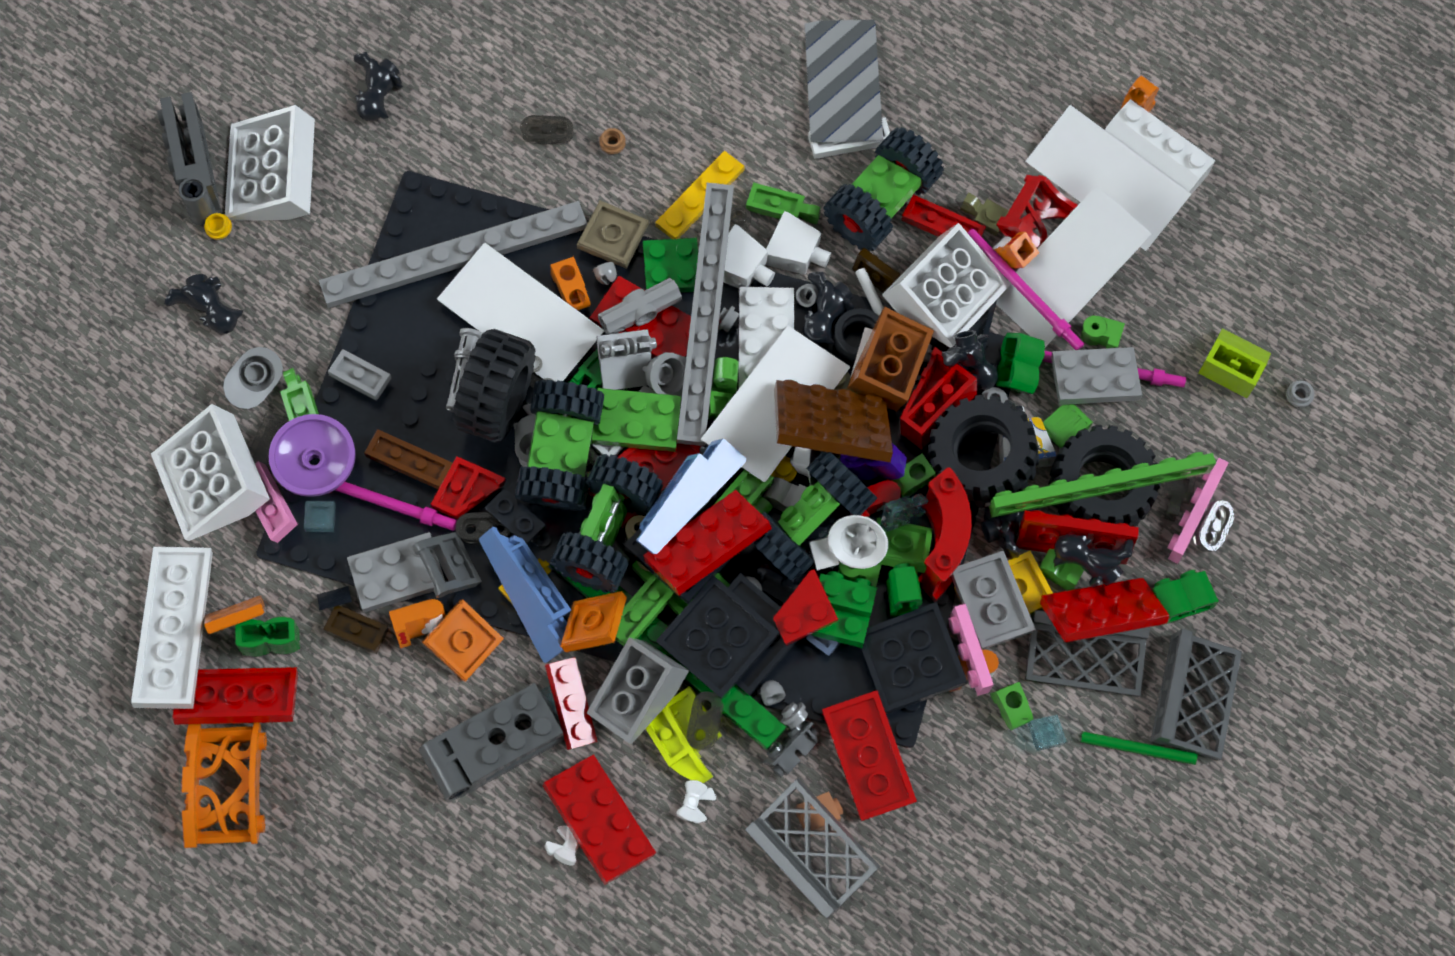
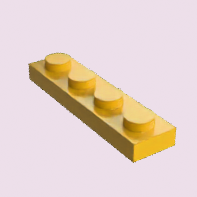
M724 150L655 222V226L671 239H679L703 214L707 183L731 185L744 171L745 166Z

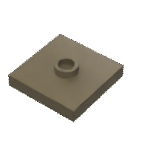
M599 200L577 243V249L627 268L649 225V220Z

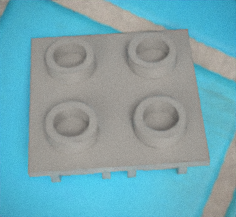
M648 329L596 336L603 389L618 390L648 385L642 367L647 366L652 360L651 351L657 346L656 339L649 336Z

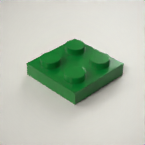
M697 238L643 241L646 290L671 278L677 284L680 292H694L698 263Z

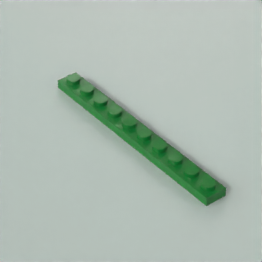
M556 571L586 598L611 593L609 591L608 593L601 590L596 591L589 586L584 587L581 583H575L571 581V578L561 575V572ZM619 586L615 592L622 591L627 597L626 605L632 599V596ZM656 617L638 637V640L648 642L679 663L656 642L668 628L666 624ZM690 671L687 673L684 679L687 684L766 751L786 730V726L737 684L721 699Z

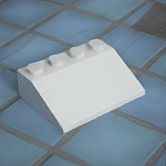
M1131 99L1105 128L1106 132L1191 194L1209 175L1215 162L1213 158Z
M296 105L231 124L225 215L230 221L290 220L310 214L315 119Z
M958 223L941 234L882 295L897 313L934 330L932 335L934 338L948 347H953L956 344L954 336L960 332L968 331L1011 284Z
M213 404L151 453L184 539L187 541L251 515L270 499L234 414Z

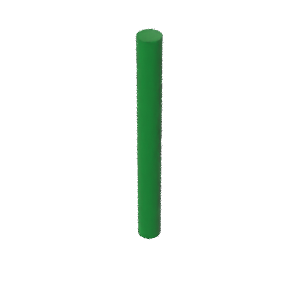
M1085 731L1081 733L1080 743L1196 765L1197 753Z

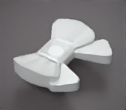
M686 781L687 794L685 795L683 806L677 810V816L685 821L694 823L706 821L707 817L697 808L699 799L716 800L715 793L712 788H707L700 781Z
M559 826L557 832L565 840L563 846L547 841L545 848L548 855H554L558 861L572 866L576 862L575 853L579 844L568 826Z

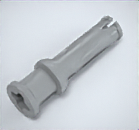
M471 328L460 329V345L454 354L457 363L446 405L448 411L453 412L456 393L465 365L470 358L472 349L476 346L477 340L483 334L478 330Z

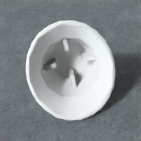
M851 515L841 518L833 524L828 534V546L834 557L841 563L852 568L864 569L873 567L883 560L888 549V539L882 527L874 520L865 516Z

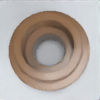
M609 128L601 134L599 144L605 153L618 154L625 148L626 139L624 134L618 129ZM610 140L617 141L616 144H608Z

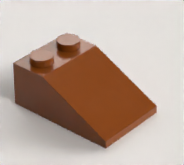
M884 307L859 357L847 388L862 395L876 394L886 401L888 408L897 412L910 397L934 330Z

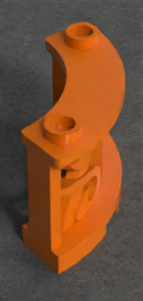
M254 723L251 727L201 728V724H188L184 746L187 761L186 767L182 768V793L188 792L185 799L186 808L182 810L184 848H197L198 844L251 842V844H258L260 833L265 832V816L260 815L259 779L262 750L267 748L266 732H261L260 723ZM229 743H236L232 746L231 751L227 750ZM241 743H250L247 750H239L242 745ZM213 755L216 756L209 768L201 766L204 759H209L212 762ZM250 759L249 770L242 761ZM224 760L236 770L242 781L234 793L221 804L214 791L206 786L199 785V780L213 775ZM248 791L249 805L244 802H241L248 793ZM210 797L215 809L212 811L210 804L207 807H201L200 801L202 798ZM241 813L247 814L248 829H227L225 822L227 815L230 816L235 824L240 825L237 820L238 815ZM219 822L222 829L220 831H201Z

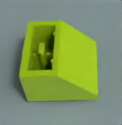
M1222 328L1198 374L1248 398L1264 371L1271 353Z

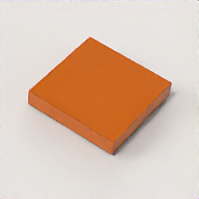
M619 591L574 601L560 647L565 652L614 643L627 598L625 594Z
M260 595L207 614L204 622L207 633L211 634L263 615L264 602L262 596Z
M462 599L422 643L461 680L467 681L504 638Z

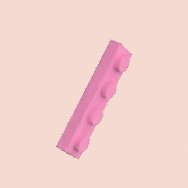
M1218 458L1212 471L1209 474L1203 475L1202 480L1206 481L1203 489L1197 487L1190 501L1195 506L1192 512L1185 511L1179 523L1184 528L1180 535L1174 533L1167 547L1172 550L1168 558L1169 560L1177 564L1181 560L1229 462Z

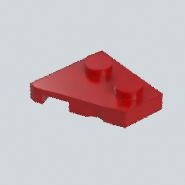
M456 456L431 503V507L458 519L503 487L506 479Z
M814 569L806 575L773 617L786 646L839 621Z

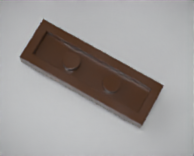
M378 429L364 452L365 457L438 490L453 464L446 459Z

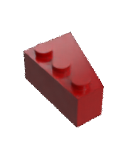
M936 347L900 417L901 434L921 450L930 442L931 430H937L936 420L939 416L945 417L947 415L945 410L949 406L953 405L956 408L960 405L959 400L967 397L968 401H971L977 395V378L959 364H955L950 368L944 365L943 357L941 356L942 352Z

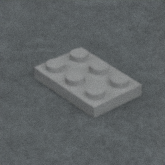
M1134 347L1052 352L1051 361L1058 405L1141 400L1142 391Z
M430 532L347 557L363 613L433 592L435 588L420 555H416L412 547L421 540L432 538ZM430 550V551H431V554H432V556H433V558H434V560H435V562H436V564H437V566H438V568H439V570H440V572H441V574H442V576H443V573H442V570H441V567H440L439 560H438V558H437V556H436L434 550Z
M1004 551L960 565L953 572L951 578L962 605L966 604L981 650L1033 633L1036 630Z

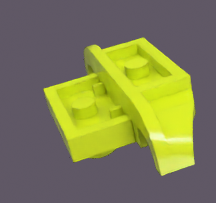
M689 686L671 699L646 727V730L669 767L690 780L705 783L713 775L701 761V756L698 752L722 737L693 688Z

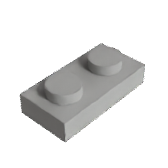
M342 349L328 370L329 376L376 401L391 380L389 373Z

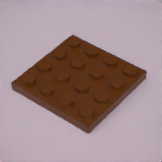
M789 379L784 381L776 380L774 399L777 444L891 462L893 449L886 401L882 400L880 396L876 394H856L848 389H827L819 384L804 385Z

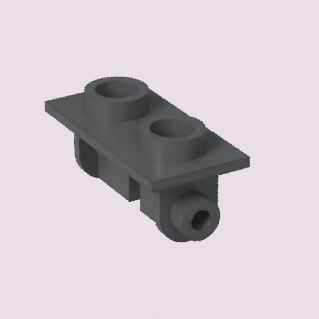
M803 721L796 728H789L786 732L788 736L781 743L774 744L768 750V757L763 763L775 766L773 771L780 778L783 775H788L801 761L794 754L796 750L802 756H805L819 742V732L814 728L809 730L813 723Z

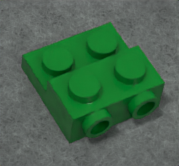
M834 571L828 572L827 575L821 574L820 582L839 621L810 635L863 648L877 587H873L870 581L862 578L856 579L855 582L845 580L842 574Z

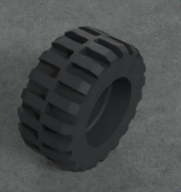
M497 329L486 330L481 335L465 365L455 397L453 421L458 430L494 443L505 439L516 422L531 382L536 358V349L531 341Z
M984 394L975 395V400L968 401L967 397L959 400V406L955 408L951 405L945 410L947 414L945 417H938L935 422L937 430L932 429L929 437L931 444L928 445L930 462L936 476L948 467L954 471L963 485L969 504L973 501L976 507L985 508V503H991L992 498L997 493L1002 491L1015 493L1018 490L1021 492L1024 488L1028 487L1027 480L1034 479L1036 475L1035 466L1039 465V447L1032 422L1028 421L1027 414L1022 409L1016 410L1015 403L1010 400L1002 403L1001 398L995 395H991L990 399H985ZM981 432H994L1007 438L1010 443V452L1006 459L997 467L986 471H975L960 464L958 452L962 444L971 436Z
M1102 425L1092 426L1090 432L1084 428L1078 431L1076 436H1071L1065 441L1051 467L1049 474L1051 478L1048 485L1050 486L1052 482L1063 479L1067 480V482L1076 481L1080 477L1081 467L1091 462L1109 463L1122 471L1130 470L1135 465L1141 463H1148L1149 466L1159 463H1153L1156 457L1153 450H1146L1144 447L1146 442L1141 437L1138 439L1132 437L1133 432L1127 429L1124 432L1118 431V426L1109 425L1107 429H1103ZM1161 483L1130 489L1126 497L1118 500H1104L1095 496L1054 506H1060L1057 512L1059 515H1070L1073 518L1086 520L1098 519L1101 522L1113 524L1125 523L1136 527L1146 517L1156 501Z

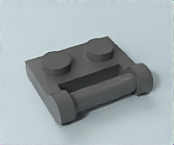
M458 532L424 539L412 546L415 554L420 555L435 587L433 591L436 598L476 587L482 582ZM430 550H434L448 582L444 581Z

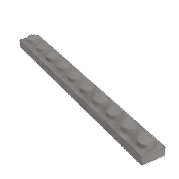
M707 183L677 435V443L705 446V442L701 438L707 431L734 185Z
M577 201L319 280L327 307L331 308L464 267L484 243L503 255L584 230L587 221L581 205Z

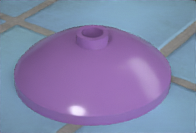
M319 414L299 416L284 424L275 434L269 449V464L276 480L286 490L307 497L324 495L337 489L348 478L355 462V447L347 429L335 419ZM314 458L320 459L317 465H311V460Z

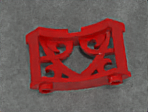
M1026 175L1024 178L1025 184L1006 217L1001 216L996 225L1005 237L1013 238L1019 232L1025 231L1038 249L1048 238L1046 227L1041 220H1065L1078 205L1060 193L1047 177L1042 175ZM1035 193L1037 196L1033 200V209L1029 201ZM1025 210L1027 215L1020 219L1022 213ZM1038 229L1040 237L1036 235L1033 231Z
M950 467L946 468L929 482L926 499L920 505L931 523L935 538V548L924 561L927 567L925 573L919 576V584L934 603L950 587L953 581L951 575L960 566L971 535V510L968 497L962 483Z

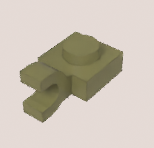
M971 193L967 194L960 208L963 212L975 216L974 221L986 226L985 231L994 236H997L1000 231L996 225L1001 216L1006 217L1009 211L989 199L983 205Z

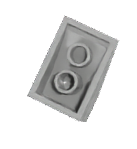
M629 637L587 714L626 742L632 744L675 696L689 670L648 642Z

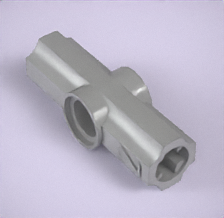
M669 278L645 291L643 289L632 291L621 303L598 314V319L607 335L616 334L634 324L637 326L647 324L656 317L658 312L681 301L682 296L675 281Z

